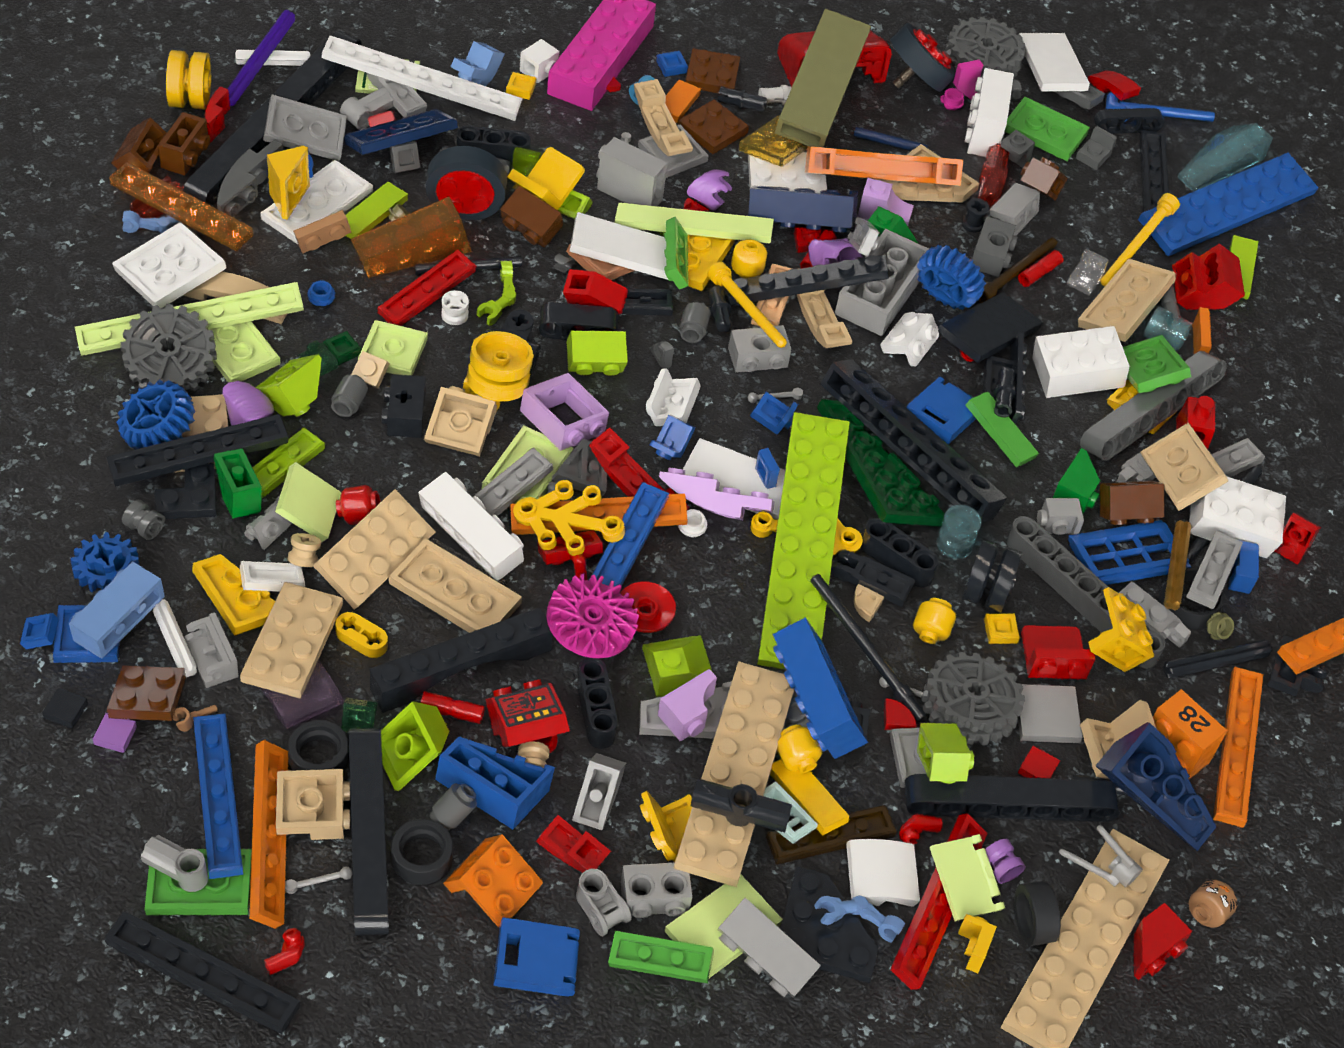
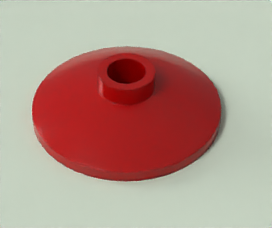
M636 582L625 587L620 592L622 596L629 593V598L634 599L632 609L637 608V614H639L636 631L643 633L657 632L666 628L673 621L676 603L672 594L663 586L653 582Z

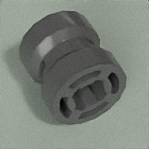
M136 500L126 508L122 517V523L131 530L137 529L138 534L144 539L151 540L162 530L165 516L156 510L151 511L149 506L143 501Z

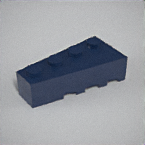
M754 185L750 188L748 216L774 219V222H780L782 227H795L796 224H806L807 229L820 230L821 226H831L832 231L847 232V228H852L856 221L859 191H849V196L841 195V192L828 189L815 193V190L810 188H796L794 191H789L790 188Z

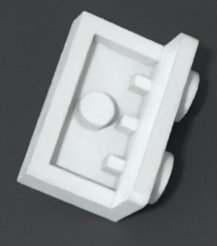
M915 312L905 313L880 344L883 353L906 354L910 366L916 367L939 337L938 327L933 315Z
M667 368L661 369L658 378L654 382L650 398L646 402L647 414L650 415L655 426H663L668 415H673L687 423L701 387L698 378L672 379Z

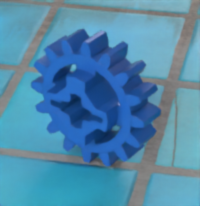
M105 532L101 539L96 534L92 535L93 541L90 543L83 539L81 541L83 549L75 548V557L71 558L74 579L79 580L81 587L88 584L89 591L92 593L97 588L103 590L114 580L116 574L120 570L125 569L132 561L140 565L137 548L132 547L131 540L127 539L122 542L120 534L110 538L108 532Z

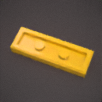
M781 759L772 764L770 771L772 778L818 824L816 829L822 836L848 823V813L811 771L807 773H800L799 770L790 771L786 769Z

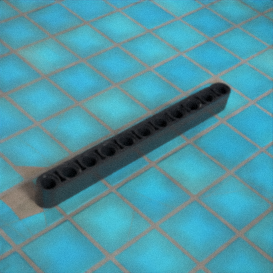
M338 30L331 35L362 46L360 39ZM326 40L273 95L312 105L348 66L322 58V52L327 43ZM270 98L186 181L183 188V196L206 208L212 207L218 201L221 184L234 163L248 149L259 153L271 143L263 141Z

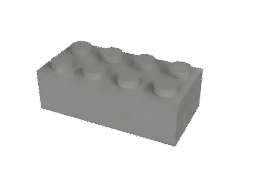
M885 229L880 235L876 249L870 251L868 256L885 254L889 279L844 286L839 292L835 315L883 336L918 285L919 269L917 264L929 248Z

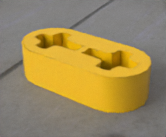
M353 612L343 613L336 619V636L340 641L370 658H378L386 653L388 649V636L382 628ZM351 625H354V626H355V630H354L353 628H349V627H350ZM376 640H379V644L373 643L372 645H369V641L375 642Z

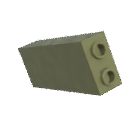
M828 9L824 10L779 117L775 134L809 147H824L871 29L870 25Z

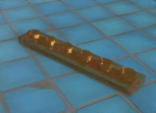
M128 162L109 177L112 186L235 251H238L254 236L252 227Z

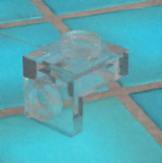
M1085 249L1079 264L1069 276L1067 285L1090 296L1104 275L1108 259Z

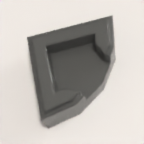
M667 341L653 344L651 352L662 369L671 367L674 353L672 345Z

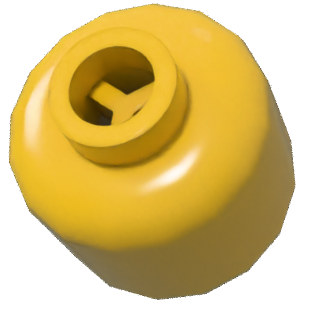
M747 239L740 241L735 245L733 251L732 269L742 278L760 276L765 269L767 250L762 243L756 240Z
M931 598L929 601H924L920 604L913 622V628L920 635L919 638L922 641L936 644L937 641H945L949 638L956 620V614L952 610V605L939 598Z
M800 724L784 729L780 733L781 736L777 742V752L786 769L790 771L799 770L800 773H807L817 766L816 762L822 755V748L817 739L814 740L808 728L802 727Z

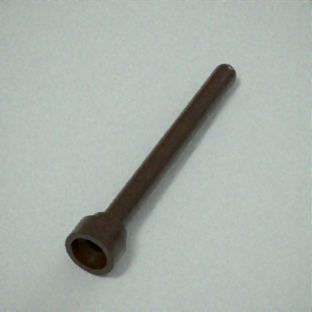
M1049 238L995 280L986 282L983 294L977 302L981 304L995 297L997 290L1056 247L1057 239Z

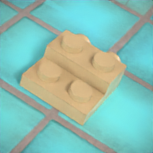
M450 386L449 389L441 387L426 431L425 442L480 457L486 436L490 433L497 411L496 401L485 399L478 394L476 396L467 394L465 390L459 387Z
M343 769L277 771V835L310 833L311 840L344 839V829H350V809L344 810V801H350V781H344Z

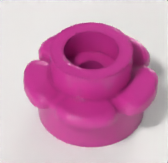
M949 88L941 96L940 100L941 103H944L946 109L953 111L963 107L964 94L956 88Z

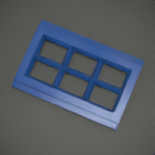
M1162 520L1068 536L1069 546L1076 558L1106 585L1168 574L1170 558L1152 561L1149 553L1167 550L1171 554L1173 534ZM1160 536L1163 543L1143 546L1140 539ZM1133 540L1137 548L1116 551L1112 544ZM1106 545L1110 552L1089 556L1085 548ZM1142 555L1146 563L1125 566L1121 558ZM1187 558L1186 568H1191ZM1114 559L1118 567L1098 571L1094 563Z

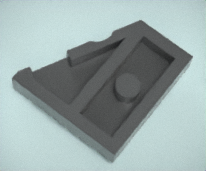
M583 438L552 476V481L558 483L561 480H568L571 482L573 489L582 492L587 486L594 485L600 489L601 496L603 497L607 488V473L589 446L592 441Z

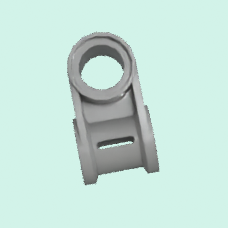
M588 869L581 874L576 899L588 916L597 934L603 937L608 933V929L621 922L628 923L632 920L628 905L617 893L603 871ZM594 886L599 891L590 892L585 887Z

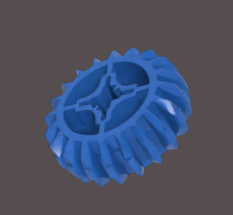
M941 245L931 247L922 255L917 264L919 269L917 280L923 283L921 287L927 289L928 295L934 296L936 301L943 302L944 306L950 305L953 309L958 307L963 310L965 307L970 308L982 296L986 284L983 280L985 275L979 272L980 267L973 263L974 260L967 258L966 253H960L957 248L952 250L948 245L945 247Z
M159 379L156 384L148 382L146 388L139 387L136 394H129L130 400L122 403L124 409L118 412L120 419L116 423L118 424V431L121 437L131 448L136 450L183 438L182 434L190 431L188 424L195 421L193 414L196 411L192 398L182 386L172 383L170 380L163 382Z

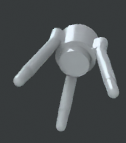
M1101 825L1097 826V831L1118 855L1109 865V868L1112 870L1111 874L1065 849L1059 850L1062 856L1106 879L1114 887L1119 883L1125 888L1128 887L1143 871V868L1122 850Z

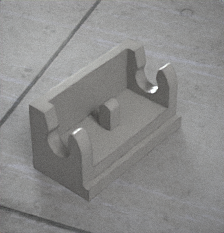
M1015 183L990 209V216L1016 225L1014 236H1016L1039 212L1040 191Z
M211 613L208 617L189 623L186 628L191 633L185 635L184 639L205 687L209 688L239 677L237 659L216 613Z

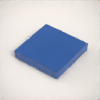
M58 605L57 617L59 620L54 641V663L118 662L120 642L102 659L73 641L69 622L74 614L83 610L87 605Z

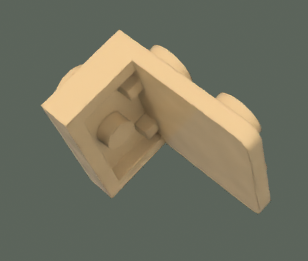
M1137 701L1111 723L1087 718L1080 724L1096 777L1109 779L1096 767V764L1114 742L1147 722L1156 728L1146 701Z

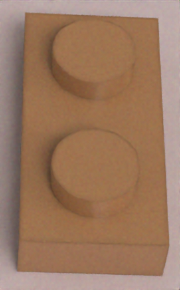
M341 210L293 232L303 254L316 250L331 241L343 238L351 233V229L344 211Z

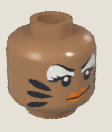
M1218 880L1204 882L1191 894L1189 899V910L1197 922L1210 928L1219 927L1235 913L1238 906L1233 889L1226 883Z

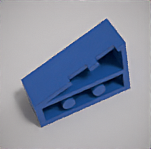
M458 737L439 756L435 780L447 788H450L454 783L468 785L476 794L477 807L513 830L549 792L555 767L545 764L544 768L525 762V757L516 755L514 759L496 753V748Z

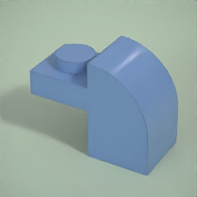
M473 41L467 58H454L451 67L459 71V78L486 86L498 71L505 53L486 43Z

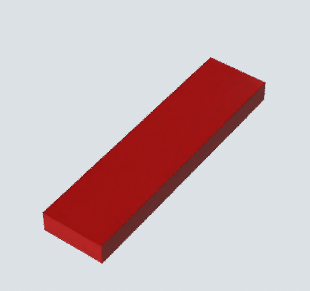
M457 249L378 307L377 313L388 323L402 326L476 272V265Z

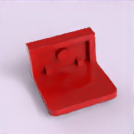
M1035 625L1023 627L1021 635L1028 678L1087 679L1094 664L1095 655L1090 649H1083L1081 633L1077 627Z

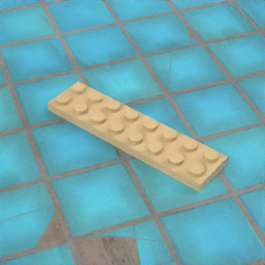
M738 661L701 779L732 788L739 784L749 785L757 792V795H764L778 747L777 742L781 736L780 733L783 730L794 688L790 687L784 674ZM692 807L675 860L674 869L737 887L755 824L749 823L742 827L730 824L725 816Z
M1112 829L1110 835L1122 850L1143 868V871L1126 888L1121 883L1114 887L1106 879L1088 871L1060 921L1061 928L1058 940L1047 944L1001 1026V1029L1033 1048H1069L1169 862V859L1115 829ZM1106 841L1093 865L1111 874L1112 870L1109 868V865L1118 855Z

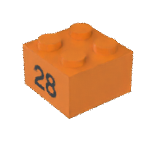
M1182 689L1159 706L1153 716L1157 730L1173 744L1176 750L1175 754L1181 766L1186 769L1190 776L1188 779H1191L1211 762L1228 731Z

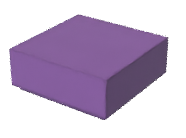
M105 713L93 737L94 745L125 753L137 728L136 721L109 718L108 714Z

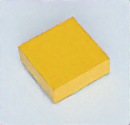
M512 72L506 86V93L530 100L536 86L537 77Z
M1015 613L985 615L984 623L989 644L1018 643L1020 637Z

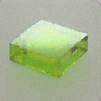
M516 147L513 154V169L521 174L529 175L541 158V153Z

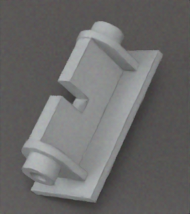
M280 496L264 511L265 515H260L252 523H249L244 532L248 539H258L263 550L292 524V522L275 512Z

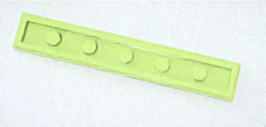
M618 203L615 223L639 230L666 232V220L676 217L687 235L734 240L752 239L762 243H771L774 219L628 203Z

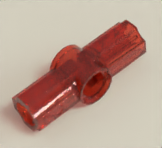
M999 143L989 146L979 179L980 189L978 198L987 202L990 209L1001 198L1008 174V168L1006 167L1010 152L1002 148Z

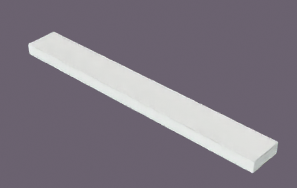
M329 36L322 52L323 59L513 121L516 120L523 99L333 36Z

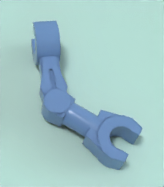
M182 199L171 209L170 215L159 219L140 218L134 211H124L122 218L124 222L123 231L133 233L139 228H145L163 233L177 222L185 223L194 220L197 216V208L192 207L190 210H185L187 209V201Z
M823 896L814 905L815 909L825 908L829 911V913H825L821 918L822 924L830 925L849 913L860 915L862 918L877 925L880 936L890 943L893 942L897 934L899 935L905 925L897 916L888 915L885 917L872 904L868 903L867 899L863 896H856L846 901H841L838 897Z

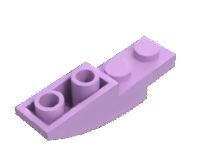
M668 468V472L660 471L659 477L678 494H685L686 500L709 512L742 521L745 509L773 513L775 502L773 499H768L769 494L752 491L751 496L740 495L739 489L723 487V492H719L720 482L717 479H713V474L697 472L696 476L685 475V470Z

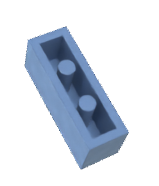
M132 561L125 569L120 570L116 574L114 580L107 587L98 591L93 600L83 610L74 614L69 622L73 641L102 659L165 597L161 578Z

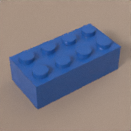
M805 617L774 633L773 636L777 645L773 647V650L779 662L783 663L787 670L784 672V675L790 687L795 689L798 695L795 697L797 705L802 714H806L809 720L806 723L807 728L813 739H817L822 751L828 750L836 759L867 744V738L824 643Z

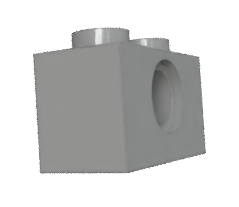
M784 325L774 326L787 341L786 346L783 348H779L761 327L731 330L728 350L735 373L788 368L792 349Z

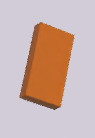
M678 80L668 92L665 102L676 123L679 122L700 96L701 88L682 80Z
M1200 307L1192 325L1194 354L1199 351L1209 353L1212 348L1209 308Z

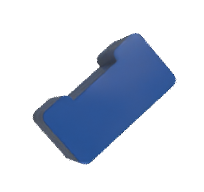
M1242 541L1243 544L1232 567V576L1228 582V588L1232 591L1250 594L1259 578V545Z

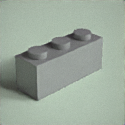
M746 898L741 901L718 928V931L722 934L719 940L731 951L734 952L738 948L747 956L744 962L758 975L762 971L765 972L772 979L769 985L782 997L789 994L793 998L821 966Z

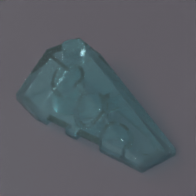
M1257 123L1232 126L1215 134L1178 174V178L1193 192L1264 160L1273 137Z

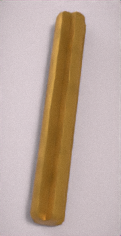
M1177 521L1174 529L1164 599L1165 608L1173 609L1174 611L1180 608L1191 533V524L1188 521Z

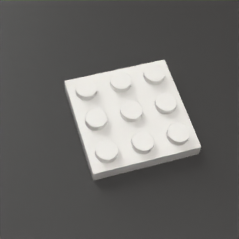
M749 149L748 169L750 188L754 185L790 188L789 191H794L796 188H810L815 190V193H820V191L827 189L826 175L805 173L807 152Z
M181 222L112 263L115 271L152 306L158 305L160 309L227 268L225 261Z

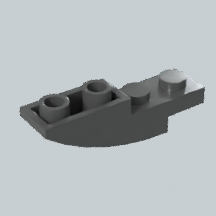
M273 140L259 153L248 149L234 163L225 176L218 194V218H234L245 206L254 202L258 196L257 185L263 183L265 178L268 177L267 154L283 151L282 143Z

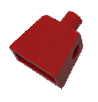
M1201 396L1200 398L1188 397L1176 418V430L1189 423L1207 450L1215 432V402L1208 396Z

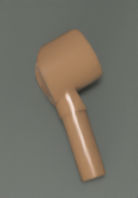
M212 705L190 713L186 708L180 707L176 708L173 720L179 721L185 718L183 721L176 723L178 729L185 732L192 728L194 723L193 717L207 716L218 712L216 705Z

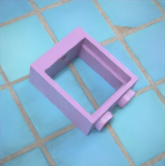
M569 373L528 387L523 391L520 411L560 451L578 445L583 438L589 440L598 437L606 430L609 411ZM566 403L582 420L565 426L549 408Z

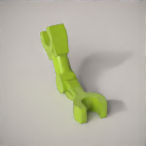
M501 261L500 277L504 285L502 297L496 301L490 300L482 303L477 308V316L479 318L483 314H491L487 317V324L489 326L497 322L502 315V310L506 306H511L516 301L515 287L512 282V261Z

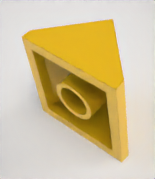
M306 146L267 154L269 193L282 219L288 220L310 187L308 147Z

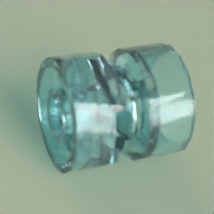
M1159 306L1152 315L1143 337L1150 339L1163 335L1178 353L1193 323L1180 316L1175 319L1172 312Z
M955 505L946 511L937 537L938 548L944 555L960 559L967 557L972 552L981 527V517L973 508L965 505Z

